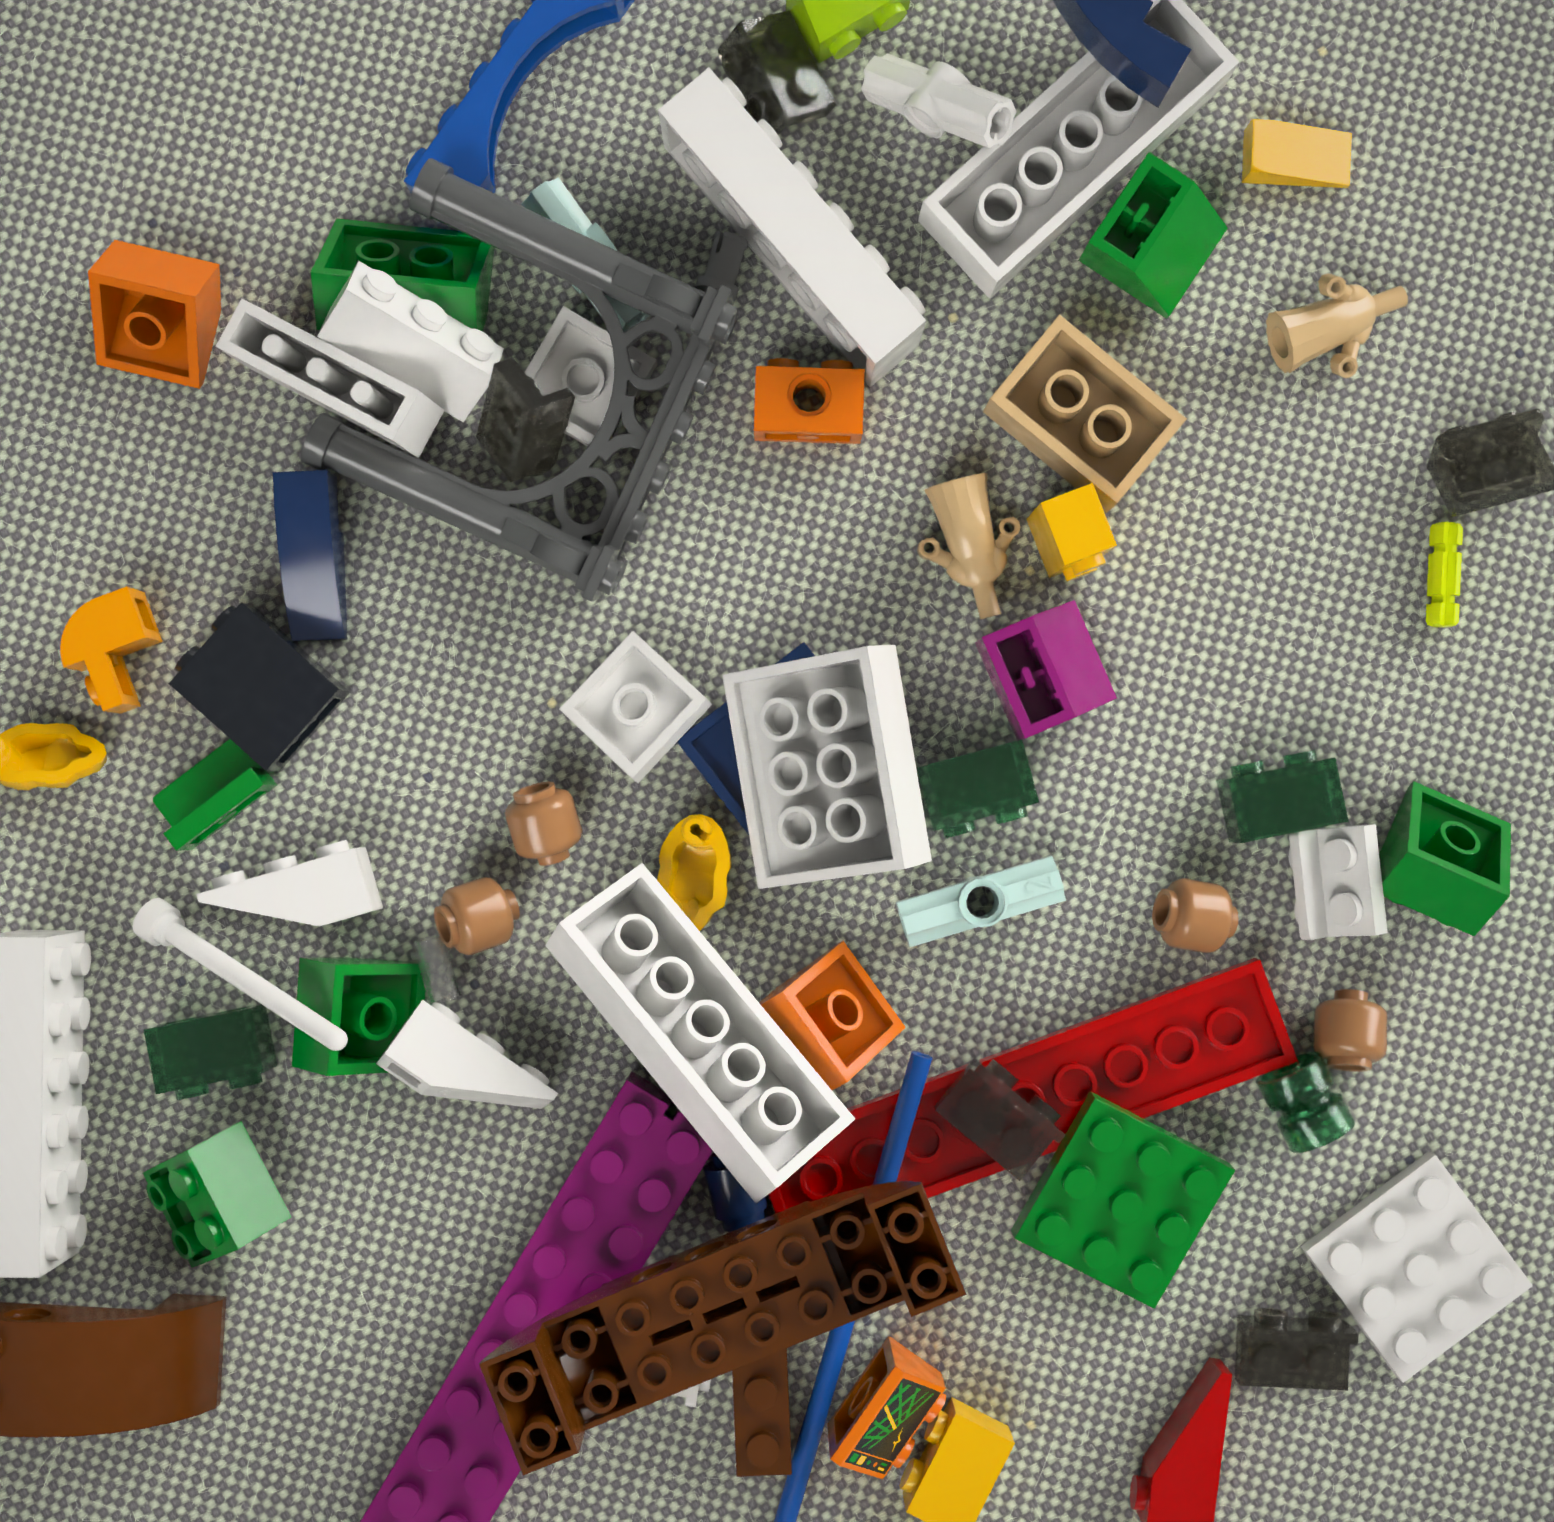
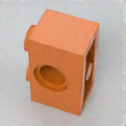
M788 358L770 359L767 361V366H756L754 441L860 444L863 435L865 369H853V363L845 360H826L821 362V368L799 367V361ZM804 389H814L822 395L824 403L818 410L806 412L796 406L793 400L795 395Z

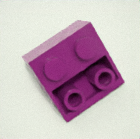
M1075 600L1030 616L983 636L975 642L1017 741L1031 737L1117 699Z

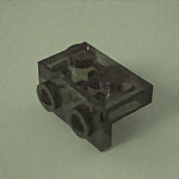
M790 10L740 21L718 48V55L725 73L746 99L747 105L744 106L746 111L756 122H759L761 119L767 121L778 135L787 126L826 117L836 106Z
M1537 408L1522 413L1508 412L1485 423L1470 427L1462 425L1450 428L1436 437L1426 467L1451 518L1554 490V465L1538 436L1544 421V416L1540 409Z

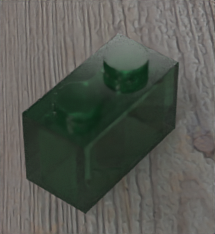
M1022 739L916 768L922 804L929 830L943 829L945 838L975 831L974 820L995 815L997 824L1027 817L1026 806L1039 803Z
M1316 749L1284 755L1285 766L1265 770L1263 760L1230 766L1231 777L1216 779L1229 842L1245 843L1349 822L1336 758L1317 759Z
M262 1004L161 1023L144 1029L155 1093L161 1094L175 1091L176 1100L207 1094L210 1092L208 1084L228 1080L230 1089L255 1085L263 1082L261 1073L278 1066L267 1008Z

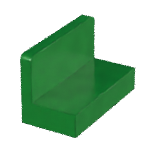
M229 739L153 797V803L172 826L163 834L176 851L193 850L276 787L277 784L266 770Z

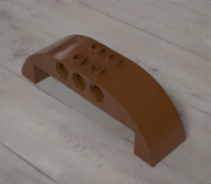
M172 1294L153 1310L0 1302V1436L38 1438L111 1434L169 1424L217 1408L220 1405L226 1296Z

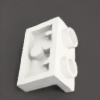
M1376 824L1291 832L1289 835L1290 849L1288 858L1293 870L1296 896L1294 913L1299 924L1300 938L1302 940H1315L1324 937L1376 936L1388 933Z

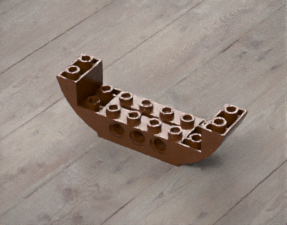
M913 1181L887 1182L837 1193L811 1202L805 1201L604 1283L600 1288L568 1303L520 1331L479 1363V1366L524 1476L578 1454L585 1431L901 1301L905 1300L909 1313L913 1317L967 1294L922 1183Z

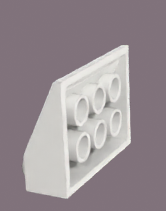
M896 645L864 646L722 675L758 889L901 870L932 861Z

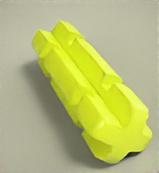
M1437 522L1430 527L1429 546L1434 547V552L1428 555L1427 596L1432 597L1431 604H1426V623L1428 626L1448 628L1456 626L1459 622L1460 604L1455 603V596H1460L1462 553L1457 552V547L1462 545L1463 527L1460 523Z

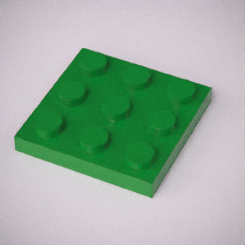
M1090 1091L1011 1228L1014 1239L1155 1309L1234 1174L1235 1169L1229 1162Z

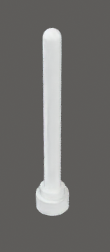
M162 898L151 899L136 914L133 922V932L153 946L173 945L330 1050L339 1051L346 1046L348 1037L342 1029L187 929L184 920L181 918L180 911Z

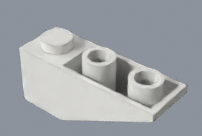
M347 840L316 848L315 851L318 859L301 864L297 863L295 855L265 863L263 866L266 874L250 879L245 878L243 870L211 879L212 890L196 894L198 902L319 927L383 909L366 847L349 849Z
M422 1000L376 1063L421 1095L542 1109L552 1102L558 1094L547 1086L549 1079L542 1072L527 1064H522L521 1067L503 1055L505 1050L497 1041L482 1033H478L477 1036L473 1035L458 1024L460 1018L457 1014L437 1002L430 1005Z

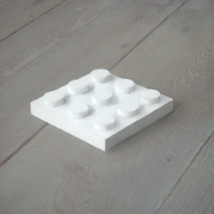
M1429 1151L1300 1246L1395 1376L1403 1383L1533 1286L1438 1157Z

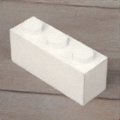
M358 261L332 304L317 336L334 347L419 390L444 409L445 412L462 422L465 421L495 378L504 348L494 343L486 333L478 329L469 328L446 314L438 304L430 300L421 299L398 285L387 273L372 269Z

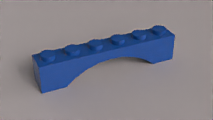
M531 0L532 5L522 19L515 18L506 27L500 40L501 47L490 63L484 61L476 68L469 82L470 90L458 106L453 104L444 112L437 127L439 133L428 148H420L410 159L406 168L407 177L404 179L410 193H412L415 181L422 167L428 159L433 158L452 167L454 175L495 194V159L498 137L508 108L523 82L546 57L566 42L592 29L620 22L635 0Z

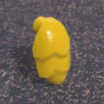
M25 723L16 725L0 734V784L17 790H31L38 786L68 788L78 779L100 771L107 762L104 744L94 737L81 733L73 724Z
M703 814L689 815L678 822L667 835L659 853L660 869L657 881L695 927L701 931L710 922L713 914L725 906L727 875L731 869V853L724 832L715 820Z

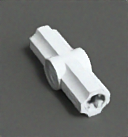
M887 53L883 57L874 55L864 69L865 77L861 90L867 101L904 115L916 129L929 137L941 138L946 131L984 147L991 148L997 144L1003 146L1013 132V120L1017 111L1012 100L970 84L960 71L945 62H934L931 68L928 69Z

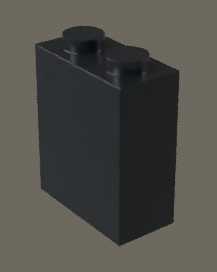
M241 602L237 608L235 606L228 607L215 619L211 626V630L214 633L201 648L195 646L179 659L175 666V670L178 673L168 684L264 770L280 772L351 692L256 607Z

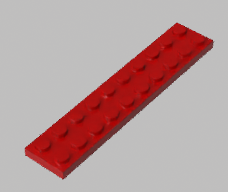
M1253 958L926 1079L896 1182H921L927 1198H931L1055 1152L1090 1091L1144 1119L1298 1062L1261 960ZM900 1089L847 1108L855 1120L779 1187L769 1193L775 1213L805 1201L811 1202L837 1193L871 1186L875 1178Z

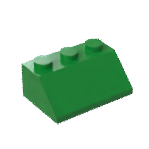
M336 218L310 272L316 330L321 329L332 304L358 261L372 269L387 273L398 285L421 299L430 300L438 304L446 314L469 328L483 331L488 314L495 247L457 230Z

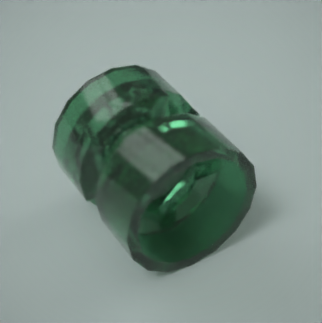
M1307 1052L1297 1055L1298 1062L1260 1075L1255 1082L1268 1108L1271 1111L1280 1112L1281 1115L1276 1124L1289 1150L1293 1153H1303L1325 1146L1341 1138L1355 1126V1120L1342 1094L1330 1091L1334 1078L1321 1053Z

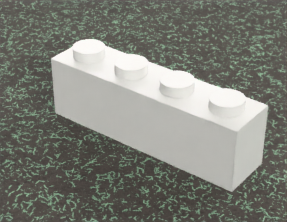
M244 299L240 300L216 344L217 348L251 370L417 458L421 455L445 411L419 390Z

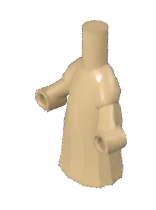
M1327 273L1322 275L1318 281L1320 294L1332 299L1321 300L1290 310L1275 311L1268 314L1266 320L1268 345L1274 361L1284 373H1291L1306 362L1343 344L1341 353H1336L1332 356L1330 368L1332 373L1343 378L1352 377L1358 368L1357 355L1359 347L1369 338L1376 317L1405 307L1408 304V296L1402 286H1397L1372 296L1364 287L1357 284L1347 285L1342 277Z
M987 473L950 480L925 489L924 491L933 506L950 552L941 549L939 542L932 537L920 541L917 547L918 555L922 559L930 560L947 569L946 573L960 585L973 589L980 620L1000 615L1001 611L993 583L1001 576L1007 564V555L1005 553L1013 538L1020 531V522L1014 517L1002 519L997 525L998 537L994 540L987 491ZM1006 523L1012 525V532H1007L1004 529ZM925 544L932 545L933 551L931 553L925 552Z

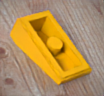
M1252 119L1244 130L1242 183L1348 188L1350 186L1352 133L1276 120Z

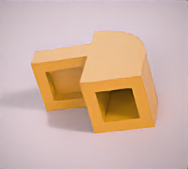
M126 586L96 597L78 608L64 628L60 645L63 668L77 671L88 670L89 675L85 677L87 692L94 704L101 706L104 712L122 714L141 707L123 656L163 642L145 592Z

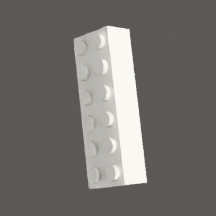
M1151 0L1153 4L1144 21L1146 24L1191 49L1159 108L1128 89L1088 51L1014 118L1013 132L1003 146L998 144L991 148L983 146L922 202L918 222L989 299L1142 162L1148 152H1153L1226 85L1239 61L1183 0Z
M708 67L658 109L664 148L734 230L748 241V246L841 355L847 361L853 363V369H865L864 381L869 387L873 386L919 346L926 323L925 318L922 316L926 312L923 304L912 290L906 286L900 290L886 273L890 271V268L875 247L869 244L864 248L853 236L851 231L854 229V226L843 209L834 202L828 206L815 191L818 188V184L807 167L800 161L792 164L779 149L782 147L781 139L771 125L764 119L756 122L744 108L747 105L746 99L735 83L728 77L721 81Z
M643 863L562 920L545 946L755 1203L779 1187L855 1120L839 1098Z
M17 930L0 933V1278H40L79 1253L86 1238L87 1222L85 1216L80 1214V1193L85 1190L88 1178L87 1164L85 1160H81V1139L87 1133L89 1122L88 1110L86 1106H82V1084H85L89 1075V1056L87 1052L83 1051V1030L87 1028L90 1020V1003L88 998L84 997V976L90 970L91 950L90 946L85 943V930Z

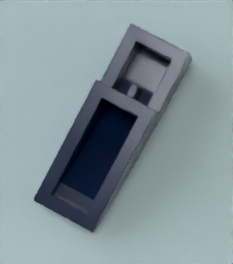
M1053 0L1075 36L1095 59L1128 89L1159 108L1191 49L1144 22L1153 1Z
M328 470L272 472L278 555L291 640L294 642L347 640L344 534L339 531L337 477Z

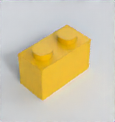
M1093 483L1041 502L1026 519L1049 578L1063 573L1066 582L1092 573L1097 570V567L1106 564L1104 555L1117 546Z
M951 1397L945 1410H941L937 1417L931 1423H928L924 1434V1439L928 1443L919 1460L913 1457L909 1461L899 1488L904 1490L903 1499L906 1512L924 1522H976L1015 1444L1009 1426Z

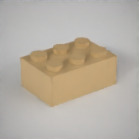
M1060 314L995 391L983 410V413L1076 489L1093 483L1105 513L1121 500L1187 420L1186 417Z

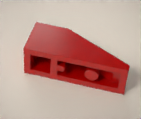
M1209 1357L1144 1454L1140 1476L1133 1475L1130 1506L1131 1509L1136 1510L1141 1522H1214L1232 1382V1373L1221 1359Z

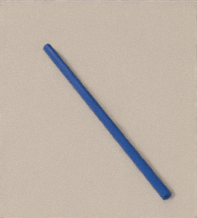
M917 1051L911 1052L872 1185L897 1181L933 1059L927 1054ZM855 1321L829 1331L792 1457V1475H787L774 1522L797 1521Z

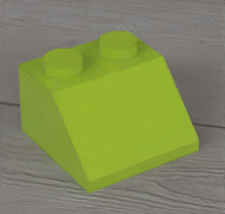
M786 0V12L820 64L831 56L834 59L847 56L860 45L862 37L878 28L881 32H884L896 26L906 16L910 0Z

